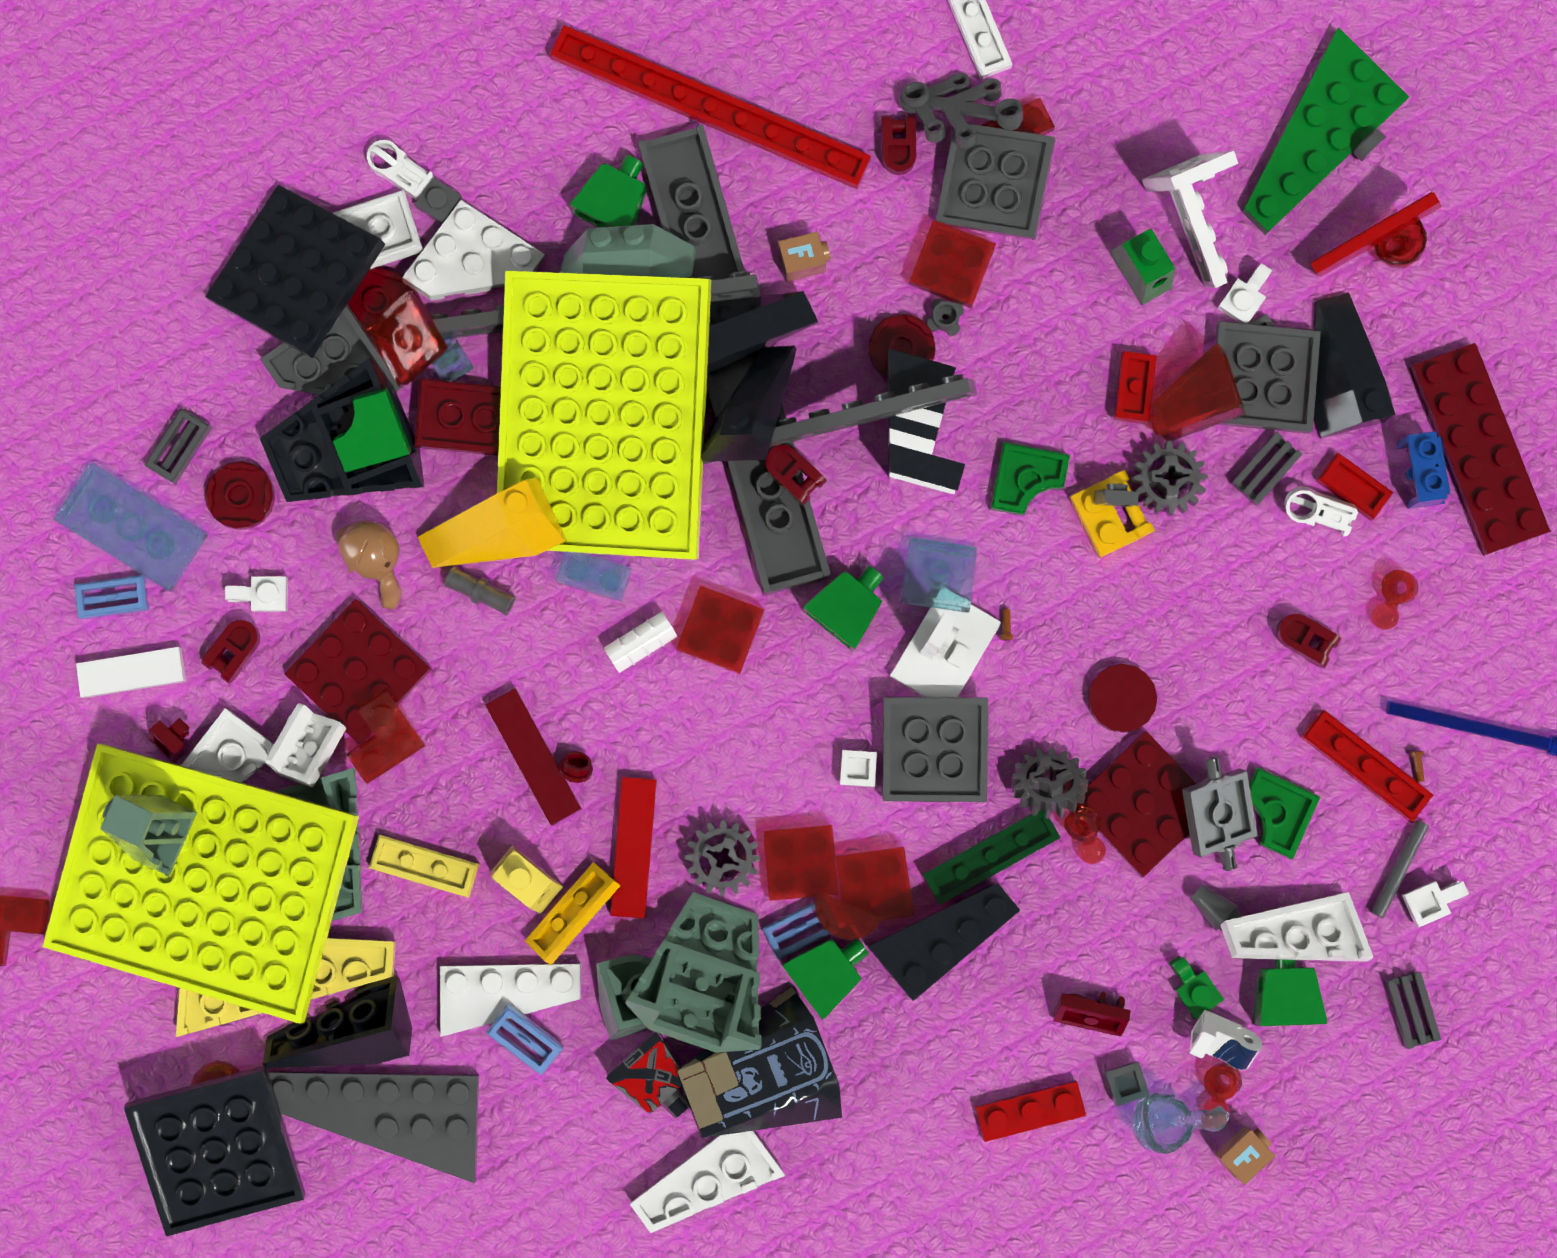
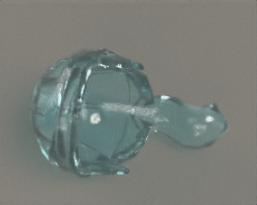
M1158 1093L1151 1094L1140 1100L1135 1106L1132 1115V1130L1135 1138L1143 1148L1157 1154L1175 1152L1189 1141L1195 1129H1204L1211 1132L1222 1130L1225 1128L1230 1116L1222 1106H1218L1213 1110L1201 1109L1192 1112L1189 1111L1182 1101L1174 1099L1175 1096L1173 1094Z

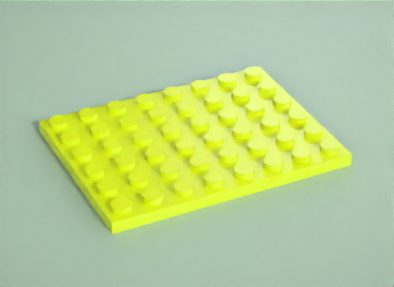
M505 271L497 493L525 479L538 478L567 540L547 551L699 559L703 475L701 454L704 447L711 279Z
M97 743L43 947L295 1023H304L359 815L110 745ZM115 795H162L197 812L169 877L133 860L100 829L104 821V809Z

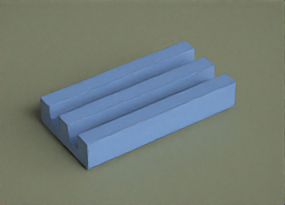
M139 575L75 584L78 619L83 620L150 610L149 603H147L148 592L145 589L146 576ZM137 585L136 591L84 598L83 593ZM138 598V603L85 610V605Z
M824 897L762 929L777 960L840 928ZM822 907L823 914L774 938L772 931ZM828 919L830 926L780 950L779 943Z
M509 1003L504 1008V1011L497 1016L495 1022L486 1030L487 1035L540 1075L544 1073L563 1049L562 1043ZM507 1018H512L552 1049L551 1052L516 1027ZM502 1026L544 1058L542 1063L498 1029Z

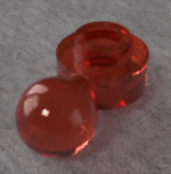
M1393 570L1385 575L1381 582V592L1386 600L1384 603L1377 605L1371 614L1372 622L1377 628L1381 630L1394 628L1398 624L1400 617L1397 610L1398 606L1408 604L1415 599L1418 594L1419 585L1413 574L1408 571ZM1403 581L1407 588L1404 593L1400 594L1397 591V585Z
M1077 806L1074 813L1070 811L1064 821L1065 830L1073 839L1081 841L1078 847V854L1081 860L1087 864H1097L1104 859L1106 854L1104 843L1099 838H1096L1102 825L1101 818L1092 808Z
M1226 1062L1215 1064L1204 1076L1205 1089L1212 1096V1099L1204 1103L1202 1116L1211 1126H1221L1228 1121L1230 1108L1226 1100L1237 1094L1242 1086L1240 1072L1238 1069L1229 1066ZM1221 1074L1229 1078V1085L1222 1082Z

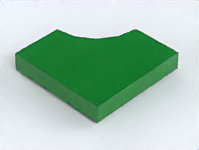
M388 388L355 396L353 399L355 412L353 423L346 432L336 436L333 440L344 471L349 472L409 455L411 448Z
M1003 442L990 510L1024 516L1029 503L1038 494L1048 490H1063L1070 455Z
M1255 768L1249 781L1253 809L1260 819L1262 833L1259 845L1289 860H1293L1321 797L1260 768Z

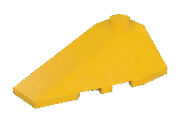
M538 478L525 479L418 536L432 568L536 556L567 541Z

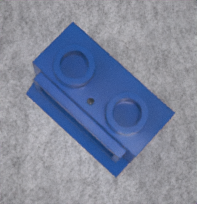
M1436 431L1407 435L1397 442V449L1408 448L1411 468L1406 471L1405 476L1409 481H1414L1416 497L1407 502L1408 509L1445 504V500L1448 499L1447 495L1451 493L1441 437H1437Z

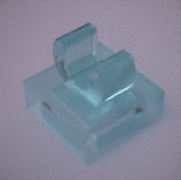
M446 339V345L437 351L434 348L430 349V355L427 358L442 381L452 382L474 367L456 339L453 341Z

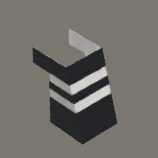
M888 348L887 392H895L896 396L909 393L908 388L917 384L929 383L930 387L942 385V379L954 375L956 367ZM946 403L888 417V477L953 495L955 490L958 491L965 464L932 455Z

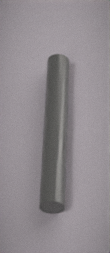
M1416 820L1371 910V913L1375 916L1384 918L1429 828L1427 824Z

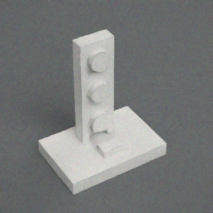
M1234 150L1202 153L1142 179L1146 192L1170 191L1205 287L1217 288L1228 283L1225 276L1228 270L1223 257L1220 254L1217 255L1213 244L1216 241L1214 230L1209 223L1205 222L1202 214L1204 203L1198 191H1194L1192 183L1206 181L1215 177V173L1238 164Z
M942 588L890 677L923 697H958L1001 622Z

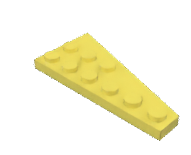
M327 938L311 999L393 977L396 941ZM180 988L176 1037L258 1015L262 1012Z

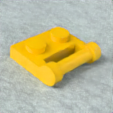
M1125 470L1069 498L1099 559L1155 532L1152 523L1147 522L1139 504L1138 506L1125 507L1135 527L1133 531L1128 533L1114 506L1094 505L1095 491L1107 489V484L1128 485L1127 481L1130 479Z

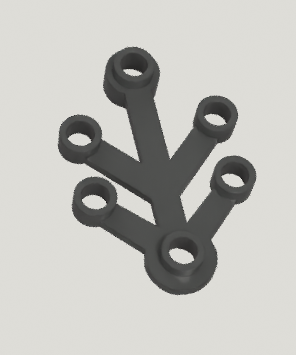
M965 73L954 74L950 79L931 87H927L922 82L909 83L903 88L899 99L901 108L904 111L917 113L924 125L925 136L929 142H940L946 136L944 123L941 120H936L931 109L943 111L955 130L956 142L961 148H971L977 142L975 128L968 125L962 115L997 121L1005 130L1017 129L1024 118L1022 104L1016 99H1004L996 107L972 103L981 98L986 101L999 99L1002 95L1001 83L998 79L989 78L980 85L971 88L970 78ZM949 92H952L954 94L953 96L948 98L940 97Z

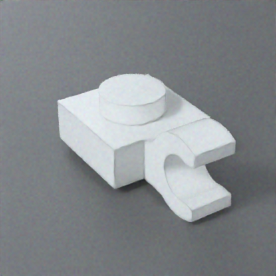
M1261 263L1247 283L1238 278L1217 309L1238 323L1248 324L1266 298L1258 290L1272 270Z
M286 576L251 577V587L225 586V600H228V602H251L252 612H288V578Z
M1432 881L1402 894V897L1415 926L1421 927L1451 914L1447 903L1468 895L1469 892L1463 881H1456L1442 889L1439 888L1436 881Z

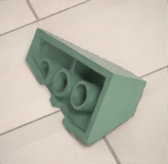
M630 954L597 963L600 1009L610 1040L649 1030L625 1002L652 958Z

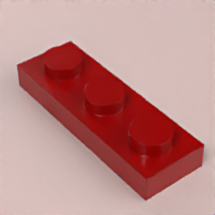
M1076 1080L975 1106L984 1142L1086 1116L1078 1081Z

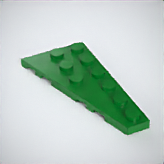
M1339 27L1335 31L1242 211L1265 236L1334 171L1374 129L1379 128L1409 98Z

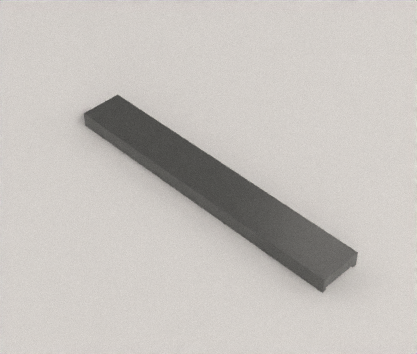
M703 124L697 125L696 128L648 141H638L661 228L695 246L696 254L692 276L688 278L715 276L716 280L730 278L732 273L745 271ZM761 350L707 374L706 389L715 419ZM783 404L781 405L777 421L786 419ZM793 442L786 443V444H782V445H788V446L792 447L793 449H795V446H794V443H793ZM766 460L727 461L764 596L830 578L831 573L810 500L804 506L799 504L769 475L765 465ZM801 471L792 478L798 485L804 481Z

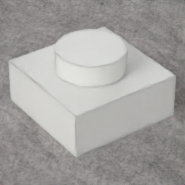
M842 750L840 785L875 787L877 752Z

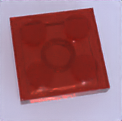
M933 220L909 285L972 309L996 243Z
M416 290L405 292L367 327L371 338L398 386L408 385L448 350L445 341Z
M700 585L676 651L740 675L765 609Z
M832 825L763 831L769 901L839 895Z
M904 847L835 856L845 926L914 916Z

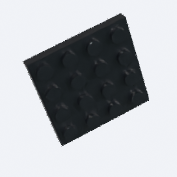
M277 185L205 297L222 309L313 358L382 251L385 243L379 237Z
M266 1066L126 1102L124 1111L166 1237L304 1200L305 1190Z

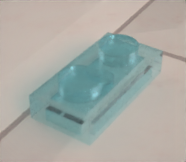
M564 552L556 583L622 602L632 568L579 552Z

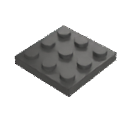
M968 124L975 128L977 142L971 148H961L957 145L955 130L953 129L935 222L940 225L1036 240L1056 142L1055 137Z
M1219 321L1216 327L1208 424L1306 434L1313 432L1321 331Z
M884 696L882 800L987 802L988 697Z

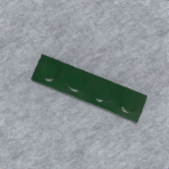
M1039 811L1035 816L1028 815L927 871L922 876L938 905H941L1061 837L1051 819H1046L1044 811Z

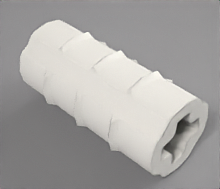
M660 612L654 617L647 619L646 622L638 627L632 628L630 632L622 637L617 638V640L604 647V650L620 673L631 665H635L636 662L644 657L649 656L660 647H664L665 644L678 636L664 613Z

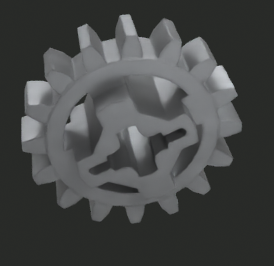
M1171 441L1165 443L1164 449H1161L1156 443L1151 447L1152 454L1144 451L1140 455L1145 463L1136 462L1133 469L1140 472V474L1133 476L1131 482L1140 484V487L1135 492H1139V496L1144 495L1146 497L1142 506L1146 507L1150 503L1154 504L1155 514H1158L1162 508H1166L1167 516H1172L1177 507L1181 514L1188 510L1187 503L1195 506L1199 502L1194 494L1202 495L1206 491V488L1199 485L1200 482L1208 478L1207 474L1199 473V469L1205 463L1204 461L1195 462L1193 460L1197 453L1196 450L1191 451L1189 454L1185 453V443H1181L1177 449H1173ZM1161 458L1160 469L1148 472L1151 464ZM1178 460L1183 462L1188 469H1185L1183 466H1181L1178 463ZM1167 472H1170V477L1176 478L1172 485H1169V480L1163 479ZM1191 485L1188 493L1178 499L1179 488ZM1151 488H1155L1161 494V497L1157 496Z
M1050 748L1048 754H1043L1040 749H1036L1034 758L1025 754L1023 764L1016 763L1015 774L1012 775L1014 798H1021L1020 807L1023 809L1031 806V815L1034 816L1039 811H1044L1046 819L1050 818L1051 812H1056L1060 818L1064 817V810L1066 808L1074 813L1077 803L1083 804L1088 787L1086 769L1079 768V759L1074 758L1069 761L1067 759V751L1062 752L1060 756L1055 755L1054 748Z
M721 820L720 828L715 829L713 824L709 822L707 823L709 832L704 834L702 831L697 830L695 833L699 841L697 843L689 841L687 844L694 849L693 854L685 855L686 860L693 861L694 866L690 867L687 872L688 874L697 872L699 877L696 879L695 884L698 886L706 882L708 884L706 887L707 893H711L714 887H718L720 896H724L726 888L731 887L732 891L736 894L738 893V883L742 882L746 886L750 885L749 880L746 878L748 873L755 875L758 873L755 868L751 867L752 862L760 861V856L752 855V850L758 847V843L747 842L751 834L749 830L742 835L738 833L739 823H735L732 829H728L726 821ZM726 835L723 842L712 847L705 844L713 836ZM737 840L744 846L746 861L738 858L734 847ZM726 848L730 850L728 856L733 861L739 863V865L724 864L722 868L716 866L717 860L713 858V855L708 854L707 851L721 853ZM700 855L708 858L711 865L708 876L701 868ZM734 869L741 872L733 880L720 882L723 873Z

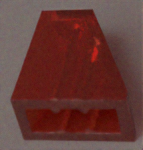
M1220 344L1212 346L1151 404L1154 415L1150 416V422L1156 435L1160 434L1166 441H1174L1246 414L1226 351Z

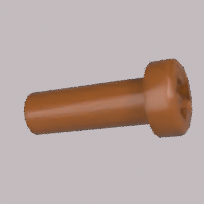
M1002 609V634H1000V640H1013L1010 609Z
M1424 751L1410 752V757H1413L1417 782L1425 781L1422 763Z

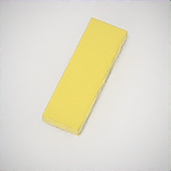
M379 835L369 868L470 898L480 864Z

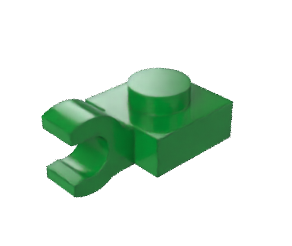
M1180 955L1168 963L1182 983L1173 990L1194 1019H1198L1204 1010L1209 1011L1224 1000L1204 970L1194 974L1187 960L1184 957L1181 958Z

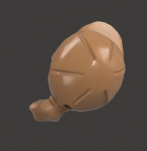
M375 520L357 521L341 528L336 534V543L339 553L349 569V573H353L355 570L363 578L376 579L380 582L381 606L390 610L395 609L402 595V589L398 585L394 575L395 572L393 571L400 550L396 536L389 527Z

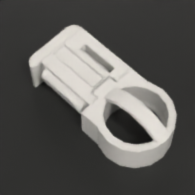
M376 141L367 151V161L371 170L400 190H404L406 194L415 200H418L434 177L431 171L427 175L426 170L410 160L406 153L391 141ZM388 148L396 153L397 159L395 160L382 149ZM376 154L384 159L391 167L387 169L375 167L373 163L374 155Z
M1305 486L1293 488L1285 497V508L1292 520L1312 526L1316 522L1336 530H1341L1343 536L1350 534L1352 529L1351 522L1358 515L1354 504L1316 492ZM1308 494L1315 500V503L1297 495ZM1290 502L1308 507L1312 511L1307 515H1296L1289 508Z

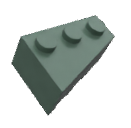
M115 795L104 809V821L100 829L133 860L169 877L197 812L162 795Z

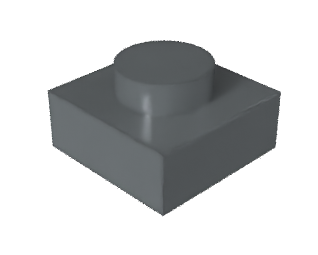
M433 177L414 205L418 210L442 225L463 198L459 193Z
M1107 484V489L1095 491L1094 505L1138 506L1139 492L1127 491L1128 485Z
M1138 1061L1104 1071L1115 1106L1150 1096Z

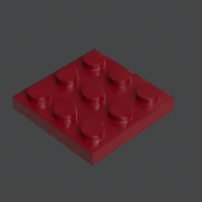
M355 599L284 675L331 719L341 722L346 727L345 732L361 745L432 669L363 604Z
M1144 731L1088 784L1083 804L1077 803L1076 808L1136 873L1143 878L1189 835L1182 789L1196 783L1147 731Z

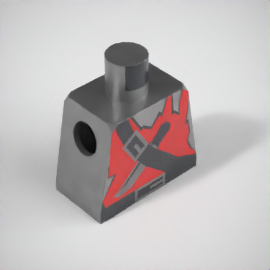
M655 1032L606 1077L612 1085L649 1114L662 1104L676 1119L689 1108L687 1100L677 1090L681 1087V1083L676 1070L681 1066L660 1033Z

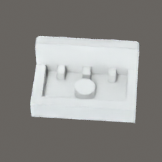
M298 703L292 714L288 717L286 725L277 741L271 747L265 763L281 777L313 788L344 734L346 727L341 722L315 714L306 705Z

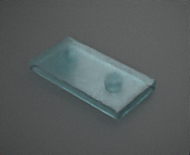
M92 462L53 519L172 592L208 536L204 531Z

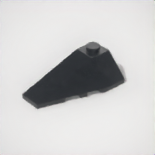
M804 291L710 302L707 374L817 324L818 319Z
M1346 293L1316 301L1314 331H1321L1314 420L1319 438L1386 422L1395 415L1385 378L1350 294Z
M795 345L762 348L709 428L701 454L702 462L767 459L797 351Z
M394 976L365 984L355 990L356 996L340 1004L336 1000L327 1004V1011L312 1019L306 1017L304 1023L294 1022L267 1036L263 1066H266V1068L379 1064L409 1056L412 1025L399 977Z

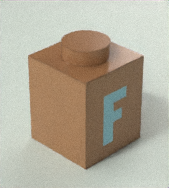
M818 231L778 241V252L786 282L826 272V261H830L831 256L827 241H820Z
M1245 1126L1214 1154L1232 1176L1243 1185H1246L1275 1157L1268 1149L1272 1145L1271 1141L1258 1128L1253 1132Z

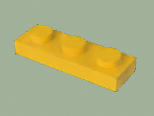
M593 862L525 939V942L545 962L552 965L620 885Z

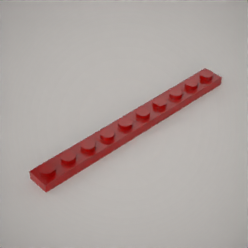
M563 25L550 53L551 59L852 188L858 189L871 160V155Z

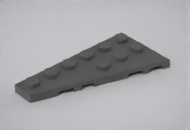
M268 1072L280 1114L469 1182H476L479 1075Z

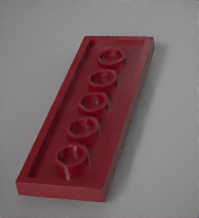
M1476 343L1409 367L1433 430L1436 431L1437 437H1441L1444 458L1483 556L1551 532Z

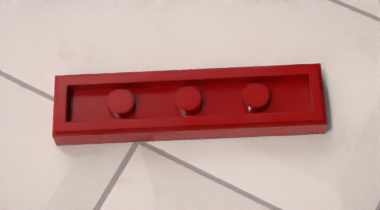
M1430 192L1313 260L1311 266L1315 273L1322 277L1438 210L1442 205L1436 194Z
M1321 710L1301 736L1308 744L1409 822H1414L1433 797L1431 792L1325 710Z
M622 777L613 878L620 887L612 895L610 916L646 919L657 780Z

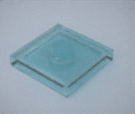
M910 537L900 603L969 613L977 547Z

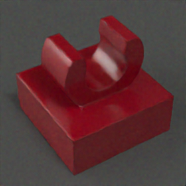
M181 718L177 719L169 728L159 720L149 729V741L172 763H175L184 755V743L182 741L189 735L188 730L190 727Z

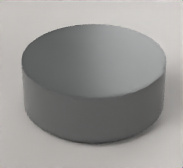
M1374 129L1354 149L1353 154L1362 162L1385 140L1386 136L1379 129Z

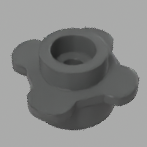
M942 299L934 300L931 304L932 316L928 319L927 326L933 332L941 330L946 331L950 336L956 335L960 330L958 322L960 316L964 313L963 306L960 303L954 304ZM946 314L949 318L948 320H944L942 316Z

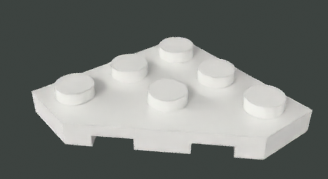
M460 200L402 279L403 283L431 301L445 299L444 296L460 293L469 295L492 291V288L505 286V271L536 272L545 260V254Z

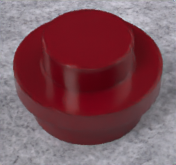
M571 751L560 760L558 771L569 782L582 783L591 778L593 766L591 759L585 753Z

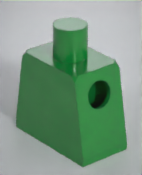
M626 155L618 169L606 163L601 164L571 202L572 214L598 228L636 225L647 193L645 184L636 179L643 167V163L630 155Z
M1151 228L1109 251L1141 305L1171 290L1175 267Z
M869 565L857 580L844 571L804 606L803 612L854 652L882 603V600L872 592L884 577Z
M831 938L786 961L782 966L823 1020L862 979L853 966L868 956L869 952L858 938H855L841 950Z
M1275 959L1276 968L1259 969L1253 1025L1262 1027L1327 1024V1017L1314 967H1297V960Z

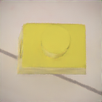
M513 845L490 872L491 877L528 908L540 914L563 888L560 883Z

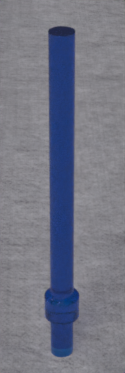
M1388 701L1386 706V714L1541 749L1545 750L1547 755L1557 757L1556 735L1545 737L1394 701Z

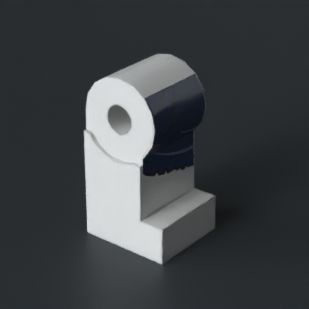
M1204 1010L1191 1030L1189 1053L1200 1058L1208 1054L1225 1061L1235 1069L1246 1070L1250 1067L1263 1045L1261 1039L1249 1029Z

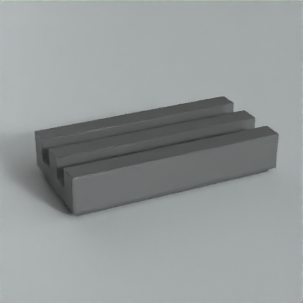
M181 408L144 466L176 485L212 427ZM187 419L190 421L188 426L175 443L162 466L159 467L157 465ZM197 426L200 427L195 436L193 437V439L191 440V442L189 443L188 447L180 457L179 461L171 471V473H169L168 471L170 470L173 463L183 450L184 446L192 436Z
M1278 432L1270 438L1231 483L1256 506L1302 455L1299 450L1291 447L1292 444L1289 441H1284L1281 438L1282 435ZM1276 444L1280 449L1246 487L1242 481ZM1285 453L1288 454L1290 458L1263 489L1255 495L1252 490Z
M1414 972L1385 980L1405 1049L1441 1040L1422 973ZM1410 981H1413L1429 1033L1425 1035ZM1396 985H1402L1417 1038L1412 1039Z

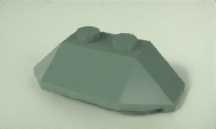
M655 224L588 228L564 254L560 273L688 278L692 276L696 250L695 246Z

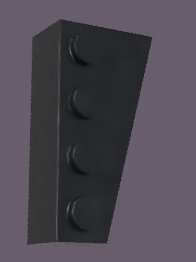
M993 883L866 946L906 995L914 1001L1016 915L1020 909L998 883Z

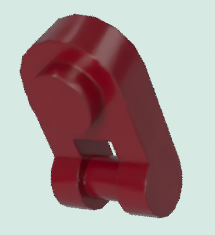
M882 115L883 165L892 174H906L914 167L917 155L916 116L905 115V119H892V115ZM893 132H905V139H893Z
M778 445L768 452L765 462L767 472L802 506L811 499L809 495L816 487L820 489L827 482L826 478L792 447ZM799 471L807 477L800 485L792 480Z
M1291 614L1283 618L1277 626V637L1281 644L1306 658L1315 666L1323 669L1326 668L1330 660L1328 655L1332 648H1337L1342 639L1336 633L1301 614ZM1313 636L1320 640L1316 649L1309 646Z
M246 620L231 622L205 654L201 664L209 670L214 668L221 673L220 677L224 681L231 684L260 643L259 630L254 624ZM226 649L235 654L230 662L222 658Z

